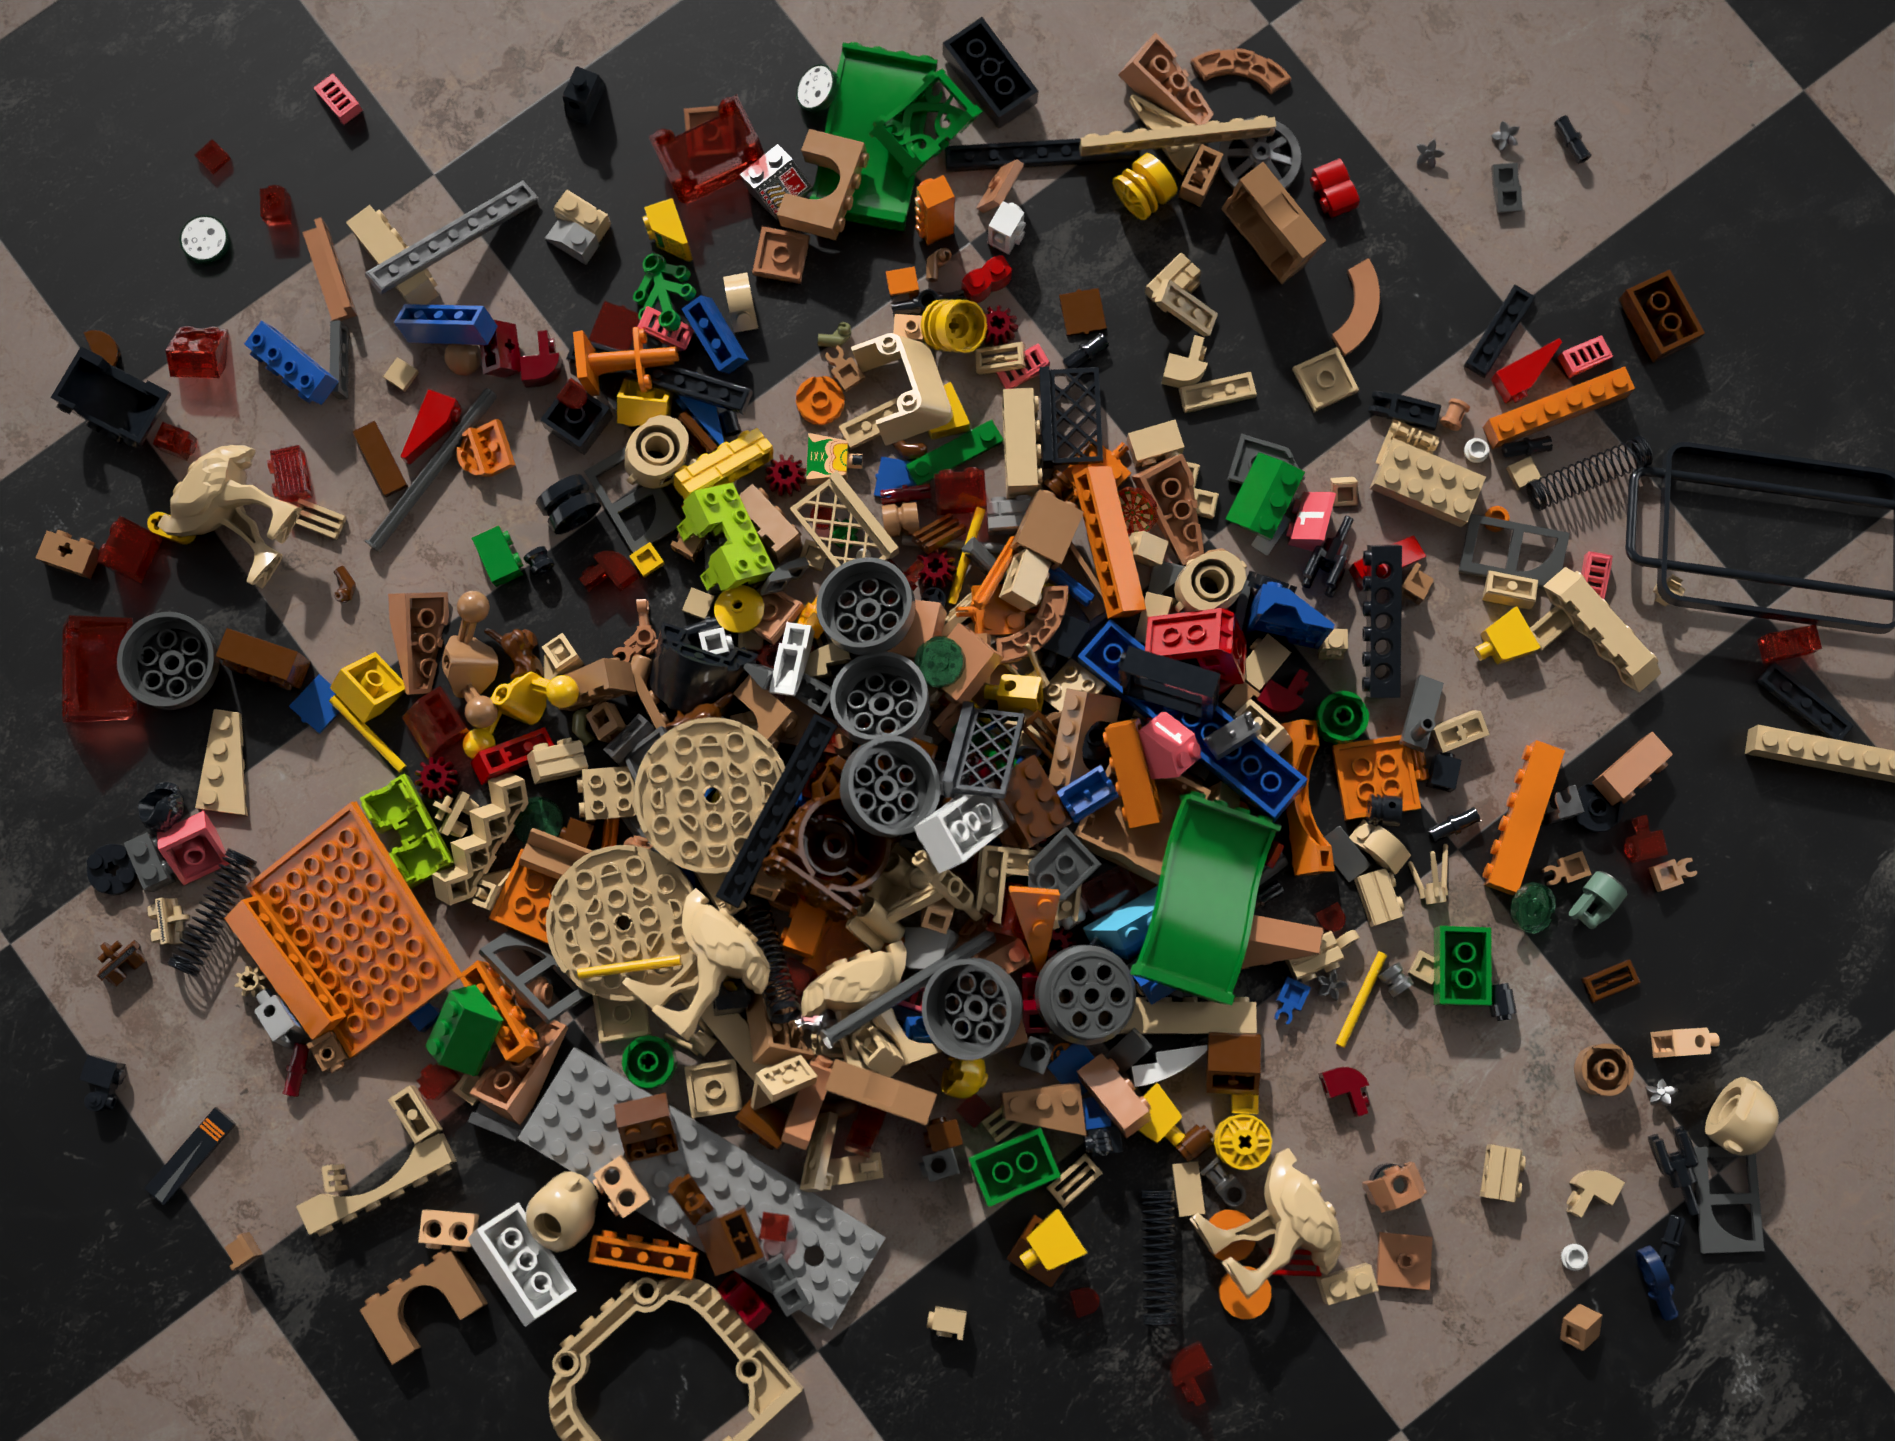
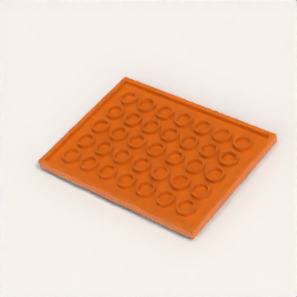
M356 801L346 805L246 885L252 897L260 896L346 1014V1017L333 1029V1032L349 1058L356 1057L463 977V974Z

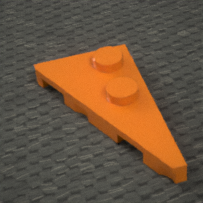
M1009 886V892L1036 971L1040 973L1046 963L1060 898L1059 890Z

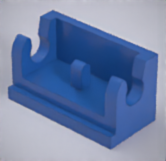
M1101 765L1057 791L1061 802L1074 823H1077L1119 797L1112 781L1108 779Z

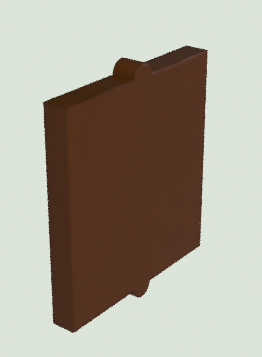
M1099 288L1083 291L1077 289L1076 292L1059 295L1067 336L1089 335L1090 332L1107 329Z

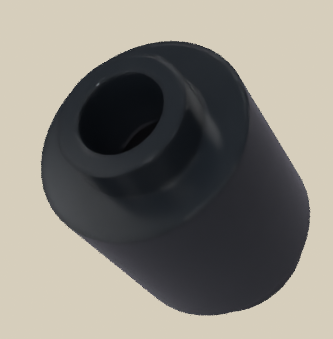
M1509 983L1492 985V1005L1489 1008L1491 1017H1497V1021L1513 1019L1512 1014L1517 1013L1513 989H1510Z

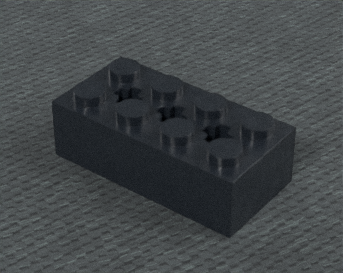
M980 17L942 43L943 57L998 129L1038 103L1039 91L983 17Z

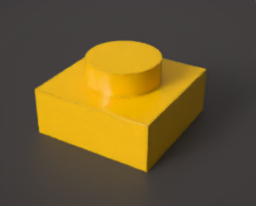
M650 542L629 555L644 578L665 564Z
M1232 1094L1231 1113L1258 1114L1259 1095Z

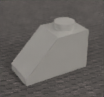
M562 219L557 220L545 238L546 241L585 265L600 246L595 234L575 222Z

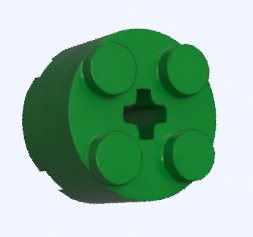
M1338 691L1327 696L1317 707L1314 714V720L1317 721L1318 736L1332 745L1355 741L1365 731L1369 722V711L1362 699L1350 691ZM1339 714H1343V719L1345 720L1343 723L1339 722V718H1337Z
M651 1035L641 1036L632 1041L625 1049L622 1056V1068L627 1078L636 1086L651 1089L658 1088L667 1084L674 1076L677 1068V1056L673 1047L664 1039ZM650 1055H652V1059L656 1060V1063L648 1069V1065L644 1064V1060L649 1059Z

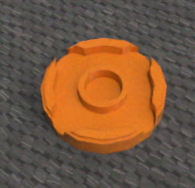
M814 376L808 378L797 390L796 405L798 412L804 420L811 424L825 425L832 423L840 416L844 409L845 398L843 390L837 381L830 377Z
M1222 1210L1215 1213L1208 1221L1218 1228L1230 1230L1244 1225L1251 1220L1244 1213L1237 1210ZM1239 1240L1232 1242L1213 1256L1222 1261L1231 1257L1238 1262L1245 1259L1253 1251L1256 1241Z
M1243 1266L1248 1270H1257L1250 1266ZM1228 1273L1223 1276L1219 1285V1299L1224 1309L1232 1316L1240 1319H1253L1261 1315L1268 1308L1272 1297L1268 1279L1249 1299L1245 1298Z

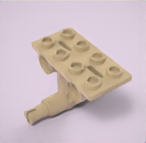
M899 842L892 843L889 860L883 873L871 884L873 888L871 892L865 894L866 900L864 904L856 909L858 911L857 916L854 919L848 920L845 927L875 953L881 950L884 943L892 944L898 942L903 937L905 927L899 920L942 898H945L956 909L964 910L972 920L977 921L981 919L983 915L975 910L976 900L972 891L949 869L939 873L931 863L930 856L926 851L920 850L915 853V856L919 859L917 860L905 847L900 846ZM981 907L980 912L985 913V909Z

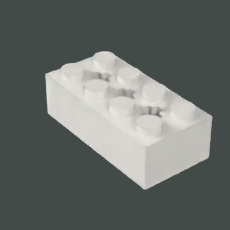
M958 794L914 826L919 841L923 843L929 854L931 863L941 873L966 861L1009 826L993 797Z
M519 1203L476 1229L467 1238L524 1326H527L577 1291L550 1249L539 1244L530 1234L526 1223V1213Z

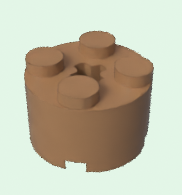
M1609 1043L1596 1044L1579 1052L1574 1064V1074L1579 1087L1594 1096H1614L1623 1092L1630 1085L1634 1076V1066L1631 1058L1619 1046ZM1600 1067L1607 1068V1073L1600 1072Z

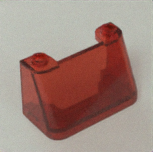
M737 94L720 102L717 108L719 114L717 117L677 136L669 129H660L655 134L649 136L681 203L693 202L741 179L740 174L765 155L761 142Z
M68 616L64 622L62 632L63 722L131 719L133 714L136 715L137 700L132 699V695L123 685L117 668L119 646L125 634L133 626V618Z

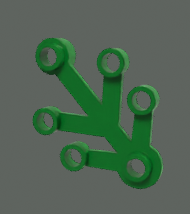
M652 253L643 261V268L646 274L638 290L633 294V300L640 306H644L639 311L638 318L641 320L646 306L654 308L659 299L663 311L658 319L659 324L667 331H676L681 325V319L673 310L668 292L679 294L686 301H690L695 297L696 290L688 283L682 285L664 280L663 273L674 275L680 282H686L690 278L691 272L684 265L675 266L667 264L666 259L662 255ZM654 280L655 285L649 295L647 291ZM654 316L652 317L650 323H652V322L654 321V319H655Z

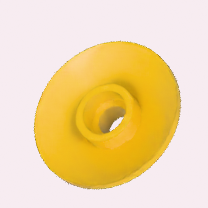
M745 585L723 591L717 598L714 607L715 617L719 625L732 633H744L755 628L762 620L765 610L761 595L755 589ZM742 603V607L739 609H735L734 605Z

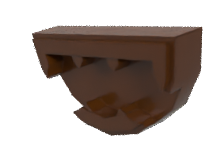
M90 330L83 332L92 352L103 357L110 365L115 367L120 357L119 346L115 340L103 331Z

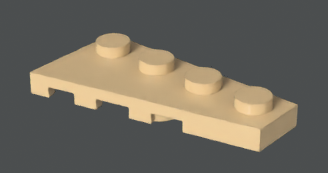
M217 709L213 711L196 809L248 816L245 795H247L246 784H244L245 761L242 751L244 746L242 714L239 712Z

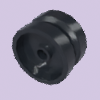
M581 474L571 475L559 480L537 498L536 505L543 516H549L547 522L555 534L561 535L580 527L594 517L601 508V504L594 493L588 492L590 487Z

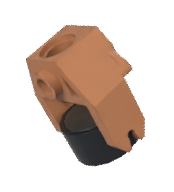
M1407 1162L1403 1164V1167L1390 1163L1381 1164L1373 1169L1369 1180L1362 1183L1369 1202L1372 1205H1378L1381 1213L1400 1208L1422 1198L1427 1193L1414 1162Z

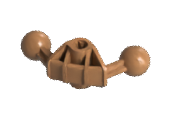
M468 591L458 599L457 612L462 618L458 636H451L445 646L442 668L454 695L457 698H465L467 701L465 707L467 721L474 727L486 728L497 719L498 708L493 704L491 698L480 696V694L495 680L498 670V657L493 648L473 637L476 624L484 620L489 613V601L481 592Z

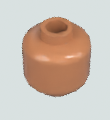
M540 976L526 985L545 1006L551 1002L553 987L545 977ZM513 989V998L516 999L518 1006L523 1009H532Z

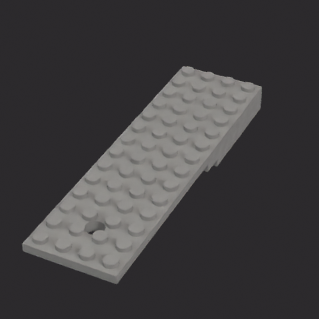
M574 1047L518 1139L568 1170L584 1176L595 1185L593 1182L596 1179L594 1176L595 1172L621 1154L627 1161L617 1129L614 1105L653 1096L654 1094L642 1087L636 1086L626 1077ZM669 1104L679 1151L628 1163L651 1197L649 1201L637 1208L636 1211L705 1252L696 1227L689 1222L668 1193L670 1189L668 1187L669 1184L678 1176L683 1178L689 1174L714 1209L702 1216L696 1225L745 1205L763 1249L764 1257L734 1269V1271L773 1294L760 1272L759 1266L781 1253L809 1301L807 1305L799 1310L832 1330L886 1237L813 1192L799 1190L800 1184ZM615 1169L608 1170L606 1172V1180L611 1184L618 1183L620 1180L619 1172ZM625 1191L621 1194L620 1200L630 1206L634 1204L635 1196L632 1192ZM818 1246L823 1250L824 1259L819 1265L811 1266L805 1262L803 1256L808 1247Z

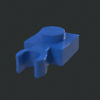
M1286 977L1276 1001L1283 1005L1276 1011L1274 1020H1277L1279 1014L1283 1012L1287 1015L1285 1025L1290 1024L1293 1017L1292 1010L1301 1011L1311 987Z

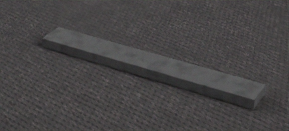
M521 181L366 272L365 277L382 295L536 204L538 197L524 181Z

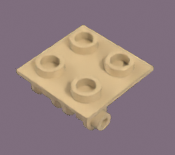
M1393 419L1375 463L1380 465L1387 445L1393 438L1433 454L1438 446L1439 437Z
M1071 658L1049 681L1050 684L1043 689V697L1046 702L1060 712L1063 709L1066 688L1101 694L1106 684Z

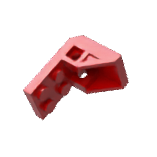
M1217 608L1148 617L1145 651L1174 660L1197 658L1201 668L1220 673L1221 679L1234 685L1244 684L1247 642L1233 612Z

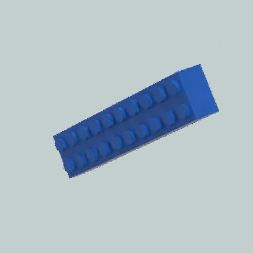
M1110 619L1078 655V663L1104 682L1107 688L1122 698L1124 702L1149 722L1161 712H1167L1195 733L1197 743L1201 749V758L1198 762L1261 814L1272 818V823H1274L1306 786L1307 778L1257 737L1217 761L1203 739L1235 720L1217 705L1210 722L1123 695V687L1120 686L1121 680H1119L1120 674L1118 673L1120 656L1122 652L1127 653L1129 646L1145 650V647Z

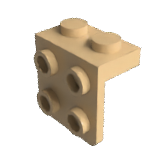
M628 766L582 770L581 778H577L578 793H583V803H579L580 818H585L586 823L595 824L596 820L626 818L636 815L634 805L635 781Z

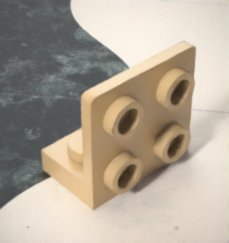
M801 1055L785 1059L770 1068H764L756 1073L751 1107L753 1110H757L790 1096L801 1089L815 1084L818 1076Z

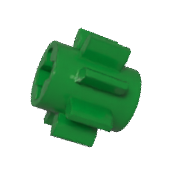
M845 518L842 522L849 523V520ZM834 526L832 538L847 540L848 527ZM857 528L851 529L850 541H858L856 534L859 530ZM834 543L840 549H842L846 545Z

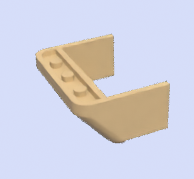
M890 333L851 347L858 367L862 372L901 358L905 365L913 390L899 396L897 400L898 413L875 420L885 446L946 425L951 421L953 411L929 345Z

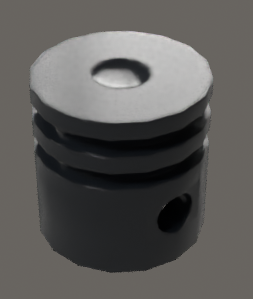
M1370 794L1366 810L1367 824H1372L1373 822L1374 825L1379 823L1381 826L1399 827L1403 809L1402 797L1389 795L1381 797L1379 794L1376 796Z

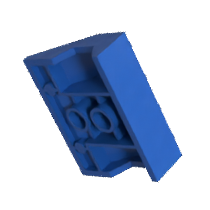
M1277 582L1262 584L1250 605L1245 634L1250 635L1255 630L1285 636L1289 644L1319 649L1333 631L1335 624L1291 590L1282 588V584Z

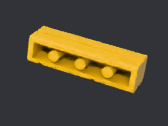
M758 428L750 432L745 430L739 434L737 439L730 443H722L711 454H702L695 463L679 467L674 474V486L685 500L693 491L732 483L770 462L773 459L774 448L764 438V435Z

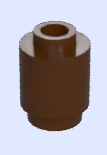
M1196 1124L1185 1133L1183 1140L1175 1148L1187 1162H1190L1192 1159L1196 1160L1213 1145L1211 1139L1214 1136L1205 1125L1199 1127Z

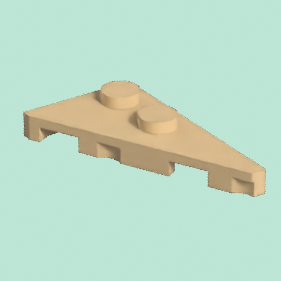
M1132 94L1129 103L1148 130H1157L1162 126L1177 128L1188 124L1135 94ZM1201 144L1163 147L1162 149L1177 171L1184 175Z

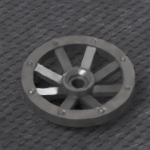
M1276 121L1274 133L1279 135L1280 138L1269 144L1266 143V137H1259L1258 142H1255L1252 138L1240 139L1249 147L1248 149H1228L1233 140L1221 142L1219 152L1224 155L1219 170L1223 179L1233 190L1239 182L1238 177L1251 166L1255 168L1262 162L1266 164L1285 189L1292 184L1300 168L1301 151L1296 137L1285 125ZM1287 144L1291 157L1273 151ZM1257 152H1263L1264 155H1259ZM1247 157L1245 162L1233 172L1231 171L1227 158ZM1272 161L1291 166L1283 179Z

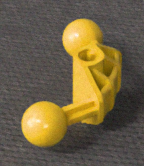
M528 672L522 677L515 678L509 684L499 685L490 697L493 704L498 708L497 719L489 727L469 731L463 740L464 752L468 757L474 759L478 752L496 746L492 733L502 714L520 722L533 725L542 717L546 708L547 698L552 705L558 708H567L573 705L579 696V687L576 681L565 675L556 676L548 680L534 672Z

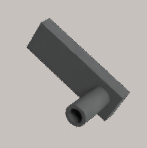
M340 320L330 321V374L339 381L331 394L339 400L348 399L349 328Z
M1421 674L1418 676L1400 739V745L1422 753L1426 750L1430 733L1435 728L1434 718L1444 683Z

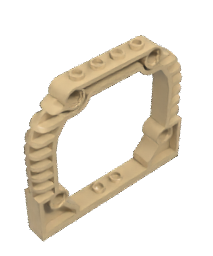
M647 1276L636 1283L632 1280L629 1281L620 1290L622 1295L616 1301L611 1298L600 1308L602 1313L596 1319L591 1316L580 1325L582 1331L576 1337L571 1334L560 1343L562 1349L555 1355L552 1362L556 1375L550 1389L549 1411L554 1429L562 1441H601L585 1422L577 1407L575 1384L587 1373L590 1366V1353L636 1311L644 1313L653 1312L668 1300L688 1304L700 1313L739 1359L736 1366V1375L739 1380L749 1385L748 1411L754 1419L735 1437L731 1438L728 1435L723 1441L749 1440L803 1390V1387L766 1343L745 1324L737 1311L722 1298L718 1290L713 1286L695 1278L670 1277L658 1280L655 1277ZM644 1283H649L653 1286L654 1294L652 1297H645L641 1293V1287ZM564 1355L572 1357L574 1361L572 1369H565L561 1360ZM753 1362L757 1367L756 1374L753 1376L746 1375L743 1371L744 1363Z

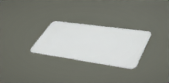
M1283 516L1271 541L1257 535L1252 546L1263 554L1269 555L1291 520Z

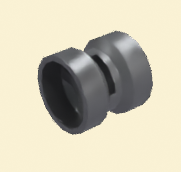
M1399 962L1378 976L1382 983H1386L1389 986V993L1392 997L1399 995L1414 984L1409 976L1404 975L1403 967Z

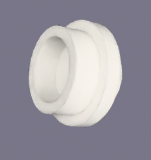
M1473 438L1466 443L1464 454L1469 461L1480 463L1488 457L1489 446L1483 439Z
M1570 1244L1562 1250L1561 1260L1566 1268L1578 1271L1586 1266L1588 1254L1582 1246Z

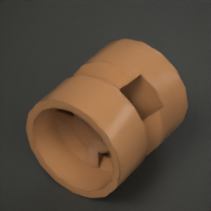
M916 502L902 503L899 508L895 504L882 506L884 530L890 537H897L901 532H904L906 535H912L920 530Z

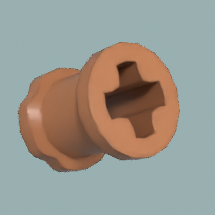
M1451 398L1448 402L1450 406L1445 416L1441 418L1440 423L1451 430L1459 431L1462 426L1460 423L1465 413L1469 412L1470 406L1462 400Z

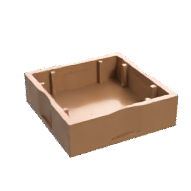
M1264 162L1239 180L1233 190V195L1226 200L1221 208L1240 233L1253 246L1281 284L1304 268L1326 241Z
M1109 763L1105 772L1115 787V783L1118 780L1116 772H1112ZM1182 776L1154 779L1164 816L1159 823L1129 828L1128 821L1125 822L1122 816V806H1124L1122 797H1117L1083 818L1074 833L1075 837L1090 852L1159 885L1168 839L1181 804V800H1179L1180 795L1196 791L1205 794V799L1208 800L1211 790Z
M835 1059L825 1087L827 1091L925 1125L928 1124L937 1097L935 1093Z

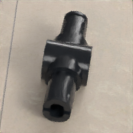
M926 289L921 291L918 296L912 297L911 300L892 302L893 318H895V314L922 316L927 308L922 303L926 300H965L964 290L961 289L942 294L941 291L935 292L934 290Z

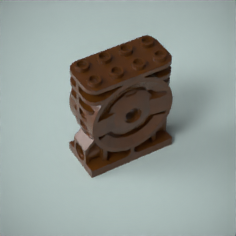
M839 755L819 763L815 770L817 774L809 785L812 799L799 807L789 817L783 831L777 837V844L772 845L769 850V857L764 858L761 863L764 867L763 872L774 879H780L785 883L784 887L804 896L806 903L826 912L825 915L834 922L854 919L857 916L858 911L856 909L864 904L866 900L865 894L871 892L873 888L871 884L880 877L888 863L891 844L899 842L903 835L898 837L873 835L862 829L849 817L840 797V781L846 760ZM858 771V779L863 783L864 776ZM879 786L880 792L885 795V789ZM860 797L859 803L865 809V801ZM901 801V804L903 805V807L906 808L907 805H906L904 802ZM882 810L881 817L884 821H887V814ZM820 815H832L842 820L836 818H825L815 822L809 817L814 818ZM828 841L834 846L833 853L827 848ZM817 873L825 877L844 874L854 882L850 883L845 878L827 881L817 878L814 874Z

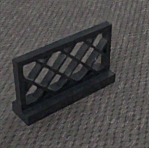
M1049 366L1039 367L1043 468L1052 469L1055 465L1103 463L1099 367L1049 370ZM1083 375H1094V383L1088 389L1078 382ZM1065 376L1071 382L1062 390L1055 384V377ZM1074 385L1084 392L1076 402L1066 394ZM1094 388H1095V395H1093V394L1091 393V391H1092ZM1055 390L1059 393L1057 397H1055ZM1087 396L1095 401V406L1089 412L1079 405ZM1062 397L1072 404L1064 414L1056 408V403ZM1075 408L1085 415L1077 425L1067 417ZM1056 414H1058V415L1060 416V418H1059L1057 421H1056ZM1088 419L1096 425V430L1090 436L1080 428ZM1063 420L1073 427L1065 437L1057 431V426ZM1076 431L1086 439L1078 448L1068 441ZM1096 435H1097V442H1096L1095 440H1093V438H1094ZM1090 442L1097 448L1098 456L1087 457L1081 450ZM1064 444L1074 451L1069 458H1058V450Z
M963 702L942 780L944 797L955 798L956 793L1005 799L1025 721L1024 713L974 708V702ZM979 717L990 718L992 722L981 727L978 719ZM1007 721L1017 722V725L1009 730L1002 724ZM998 727L1002 734L992 739L987 732ZM983 736L987 742L976 747L973 740ZM1008 739L1012 745L1002 750L997 744ZM993 747L997 754L987 759L982 752ZM977 755L982 762L971 767L967 761ZM1003 759L1007 765L996 770L992 764ZM987 767L992 774L981 779L977 772ZM971 775L977 781L971 786L961 785L962 780ZM998 779L1002 785L1001 789L989 788L986 784Z

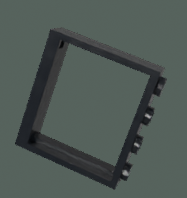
M1132 646L1128 647L1127 653L1122 652L1118 664V673L1120 674L1119 680H1121L1120 686L1123 687V695L1210 722L1212 721L1219 699L1220 673Z

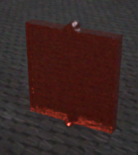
M604 301L589 341L621 351H628L633 340V327H638L640 322L638 313L626 309L625 305L618 306Z

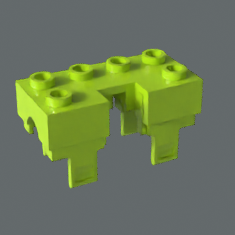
M733 482L693 491L683 501L684 506L682 509L686 518L677 526L683 542H686L694 534L702 538L712 530L715 536L724 532L727 541L710 556L709 568L700 575L707 591L711 590L717 583L721 591L737 588L746 582L753 584L764 581L775 571Z
M404 773L390 781L387 786L379 790H373L359 798L368 820L373 823L377 832L383 834L392 828L399 832L403 846L392 848V852L389 855L410 889L432 878L433 873L455 865L451 853L408 775Z

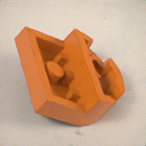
M494 419L476 429L470 427L462 434L464 438L461 446L457 447V459L465 471L482 477H492L516 466L501 420Z

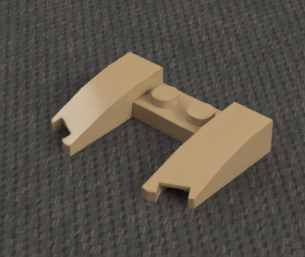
M991 845L982 847L979 850L975 910L980 911L981 907L994 915L992 921L1001 924L1006 874L1028 876L1029 862L1040 851ZM1082 884L1066 900H1059L1053 929L1060 928L1058 921L1070 916L1074 922L1078 921Z

